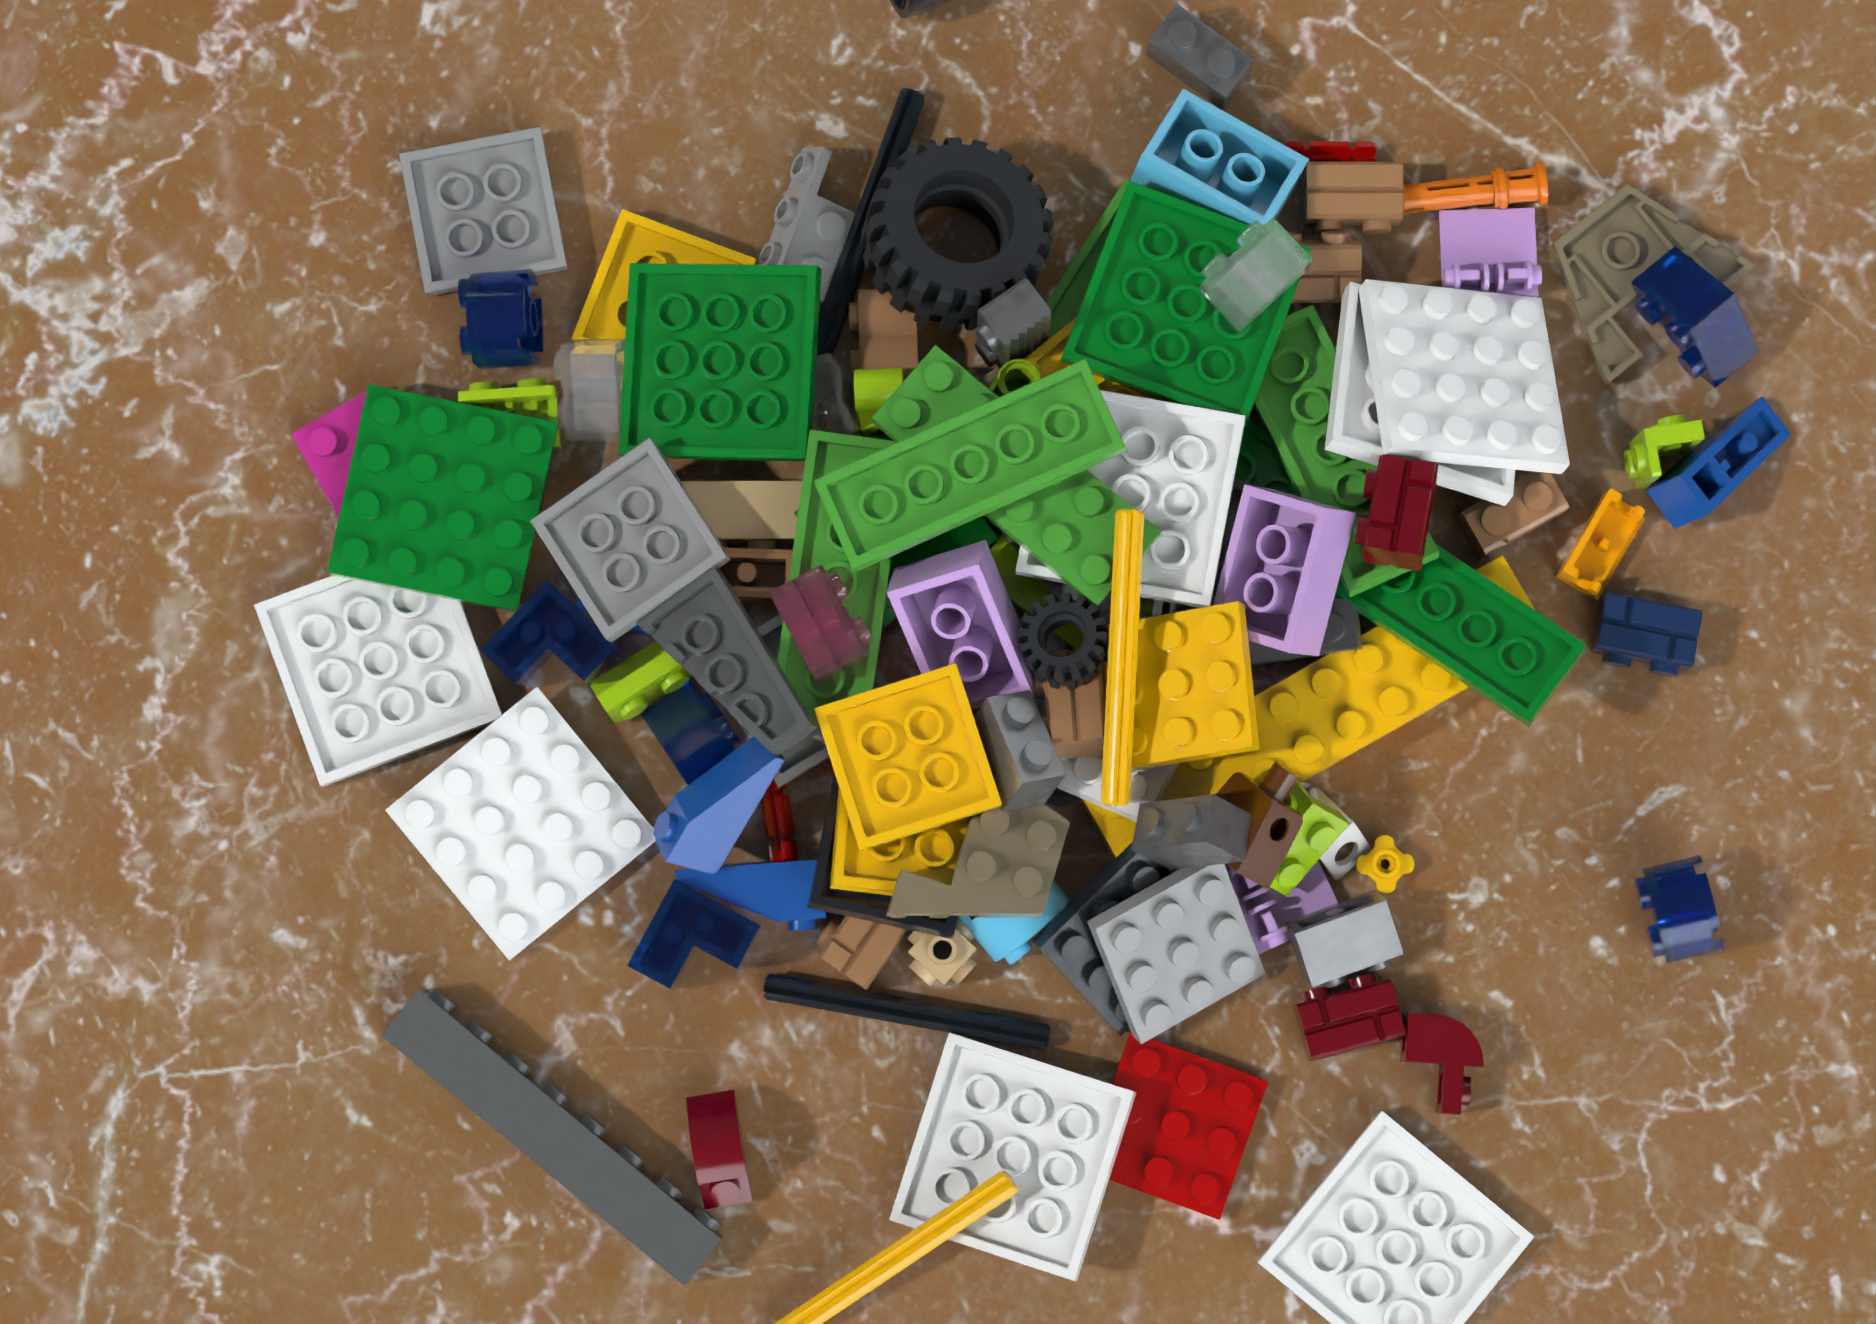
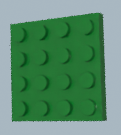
M1129 181L1060 362L1071 366L1086 359L1092 374L1163 401L1245 415V428L1311 248Z
M630 263L618 455L624 456L645 440L651 438L655 441L666 459L805 462L809 431L813 429L822 269L817 265Z
M368 384L327 573L329 575L519 613L536 536V529L532 525L531 520L541 513L559 429L558 422Z

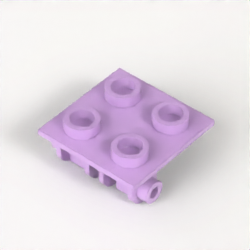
M1535 208L1439 211L1442 287L1539 298L1538 285L1542 282L1541 265H1537Z
M1319 861L1316 862L1288 896L1270 887L1267 889L1236 873L1227 864H1224L1258 955L1290 940L1285 922L1338 903Z

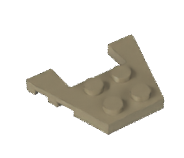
M1629 184L1625 185L1551 245L1601 378L1606 385L1643 356L1612 316L1681 261L1687 259L1717 296L1721 295L1754 268V265L1741 255L1739 257L1719 245V241L1706 233L1702 234L1681 221L1679 219L1680 216Z
M1046 804L1002 812L1001 807L970 816L950 885L901 870L898 874L886 916L892 918H905L906 916H929V918H948V916L1040 918L1045 911L1070 822Z

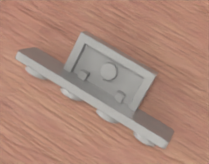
M804 147L791 165L790 177L792 179L785 197L776 207L774 213L775 226L769 242L764 245L759 254L758 265H817L822 269L820 302H824L856 213L817 195L832 151L825 147Z

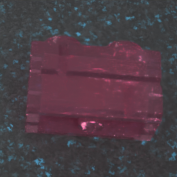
M820 565L769 592L816 683H820L869 657V652L865 645L872 642L873 639L861 616L857 615L851 619L842 601L850 598L836 571L827 575L823 565Z

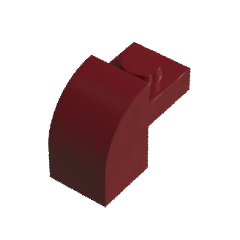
M1403 1013L1406 1036H1403L1401 1041L1400 1062L1439 1065L1436 1114L1461 1115V1106H1469L1471 1098V1077L1463 1076L1464 1067H1484L1483 1053L1477 1038L1467 1026L1454 1018L1438 1014Z
M734 1090L686 1097L691 1148L704 1210L753 1202L744 1154L742 1127Z

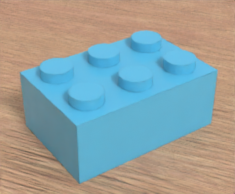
M1183 88L1142 153L1130 181L1269 232L1292 194L1309 159Z

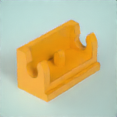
M1609 488L1601 496L1555 576L1595 601L1601 596L1645 520V517H1643L1645 513L1643 507L1639 505L1633 507L1623 502L1622 494L1612 488Z

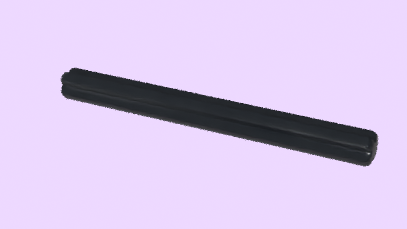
M902 88L897 98L819 313L817 357L830 359L835 350L849 311V303H852L865 267L863 254L866 248L861 244V235L867 210L885 170L893 167L896 158L907 151L924 104V95L916 90Z
M768 974L766 976L763 988V997L771 1001L1036 1049H1045L1048 1046L1051 1031L1050 1025L1047 1023L776 974Z

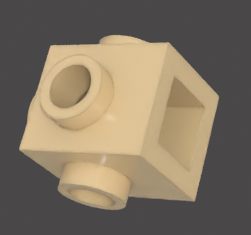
M958 918L955 933L951 939L913 931L907 938L913 944L908 954L914 959L908 967L929 986L935 980L945 986L950 979L958 985L977 965V962L971 958L977 951V948L970 943L974 937ZM939 941H946L952 947V954L945 960H940L933 954V946Z

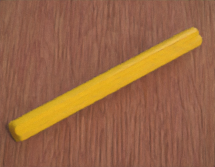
M1120 509L1115 513L1101 801L1103 804L1111 806H1125L1130 802L1144 513L1136 509Z
M1006 1171L998 1172L774 1324H823L1015 1195L1018 1189L1014 1180Z

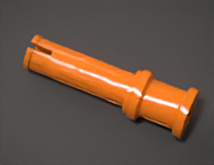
M1544 162L1535 163L1534 168L1505 171L1503 167H1496L1490 171V175L1403 184V215L1475 205L1493 204L1494 208L1503 210L1507 209L1509 204L1537 201L1539 205L1548 204V183Z

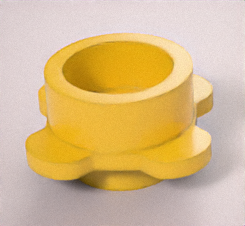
M1388 835L1377 837L1375 839V847L1367 855L1359 856L1356 861L1357 871L1362 875H1367L1370 880L1376 883V889L1384 894L1393 892L1396 888V881L1403 874L1411 873L1415 865L1413 857L1409 854H1403L1394 846V839ZM1382 860L1389 861L1390 866L1388 869L1381 867Z

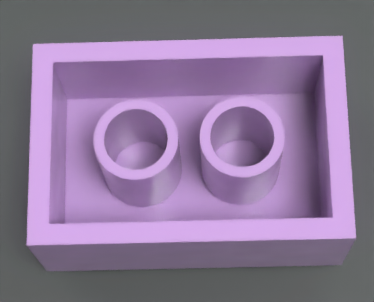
M1244 484L1213 605L1235 601L1243 603L1246 611L1249 641L1287 653L1319 656L1356 513L1275 489Z
M986 540L894 569L887 594L921 674L956 663L971 710L980 708L987 697L1030 690L1032 693L1034 672L1031 673L1019 647L1021 643L1018 638V629L1022 628Z

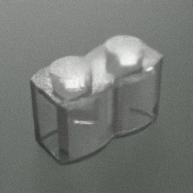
M1274 217L1264 225L1258 220L1252 223L1236 240L1241 245L1237 251L1228 258L1223 253H1220L1201 272L1206 279L1202 282L1199 291L1239 332L1292 286L1311 267L1314 260Z
M571 339L560 345V352H557L554 357V374L556 379L561 381L564 394L563 399L558 403L557 420L559 426L564 428L567 441H619L625 339Z
M830 353L817 356L812 430L863 437L859 413H856V408L854 407V379L851 377L850 369L842 360Z

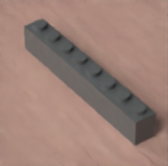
M418 989L381 1036L681 1284H687L722 1241L723 1237L716 1232L721 1223L700 1206L692 1212L679 1201L683 1192L664 1176L660 1175L654 1181L643 1172L641 1167L645 1164V1161L628 1146L622 1144L617 1150L603 1139L608 1130L586 1112L580 1119L565 1107L570 1099L554 1085L547 1082L543 1088L527 1076L532 1068L512 1051H509L505 1057L490 1045L495 1037L472 1019L466 1026L452 1014L457 1006L440 991L434 989L429 995L424 990Z

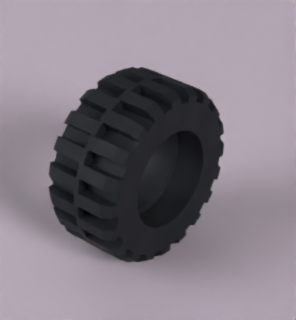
M954 137L945 138L942 146H937L934 140L918 145L915 154L913 151H905L896 158L894 166L887 168L883 173L865 216L866 220L862 228L861 244L866 248L863 254L866 270L869 272L876 271L872 283L880 294H884L887 291L890 293L892 298L889 304L900 313L905 308L915 314L913 321L925 326L928 320L940 323V330L955 331L957 324H964L967 331L975 330L978 327L977 310L1024 278H1027L1034 287L1051 249L1053 238L1049 233L1053 227L1052 212L1048 208L1044 209L1048 199L1043 188L1040 185L1032 186L1031 181L1034 175L1025 165L1022 164L1019 168L1011 163L1013 158L1011 154L1002 149L999 150L998 154L986 149L988 145L986 142L974 139L972 145L962 144V138ZM940 206L957 207L969 211L979 217L992 231L999 253L988 260L977 263H961L944 258L924 242L917 230L914 217L927 209Z

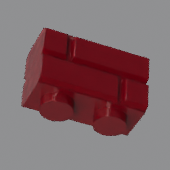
M1383 454L1379 456L1377 470H1367L1363 498L1372 499L1369 516L1359 515L1355 534V544L1363 545V561L1384 566L1393 565L1396 568L1421 570L1438 478V464L1417 459L1407 460L1405 457Z
M1377 972L1349 979L1351 989L1332 994L1331 988H1327V986L1301 992L1304 1002L1294 1004L1293 1008L1308 1061L1406 1036V1030L1391 979L1379 982Z

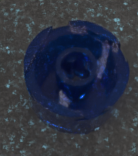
M532 269L472 273L469 278L459 280L458 297L460 306L466 308L467 326L460 327V347L463 355L472 356V361L478 369L537 366L540 364L541 360L534 355V352H543L544 316L542 300L533 299L529 286L538 285L537 278Z
M1700 855L1643 868V877L1635 879L1636 882H1634L1641 910L1651 908L1655 925L1648 926L1647 934L1653 957L1664 956L1666 964L1724 950L1723 939L1713 941L1711 934L1717 932V927H1720L1707 874L1705 872L1696 875L1694 869L1700 867L1703 863Z

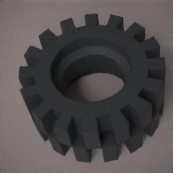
M1062 592V600L1056 601L1054 594L1045 596L1048 604L1043 607L1036 601L1031 605L1033 615L1030 616L1025 613L1021 619L1024 629H1018V638L1021 643L1019 647L1030 672H1034L1036 679L1041 683L1048 680L1050 687L1059 689L1060 682H1065L1067 689H1075V681L1082 679L1084 685L1092 682L1090 673L1094 671L1097 675H1100L1104 670L1102 661H1108L1109 632L1099 608L1094 603L1089 605L1087 598L1078 595L1077 600H1073L1070 592ZM1065 625L1078 628L1083 633V643L1077 652L1069 656L1060 657L1048 651L1046 648L1047 638L1054 629Z

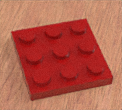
M1130 1031L1111 1084L1134 1091L1136 1095L1109 1180L1220 1220L1269 1081L1154 1039L1140 1044Z

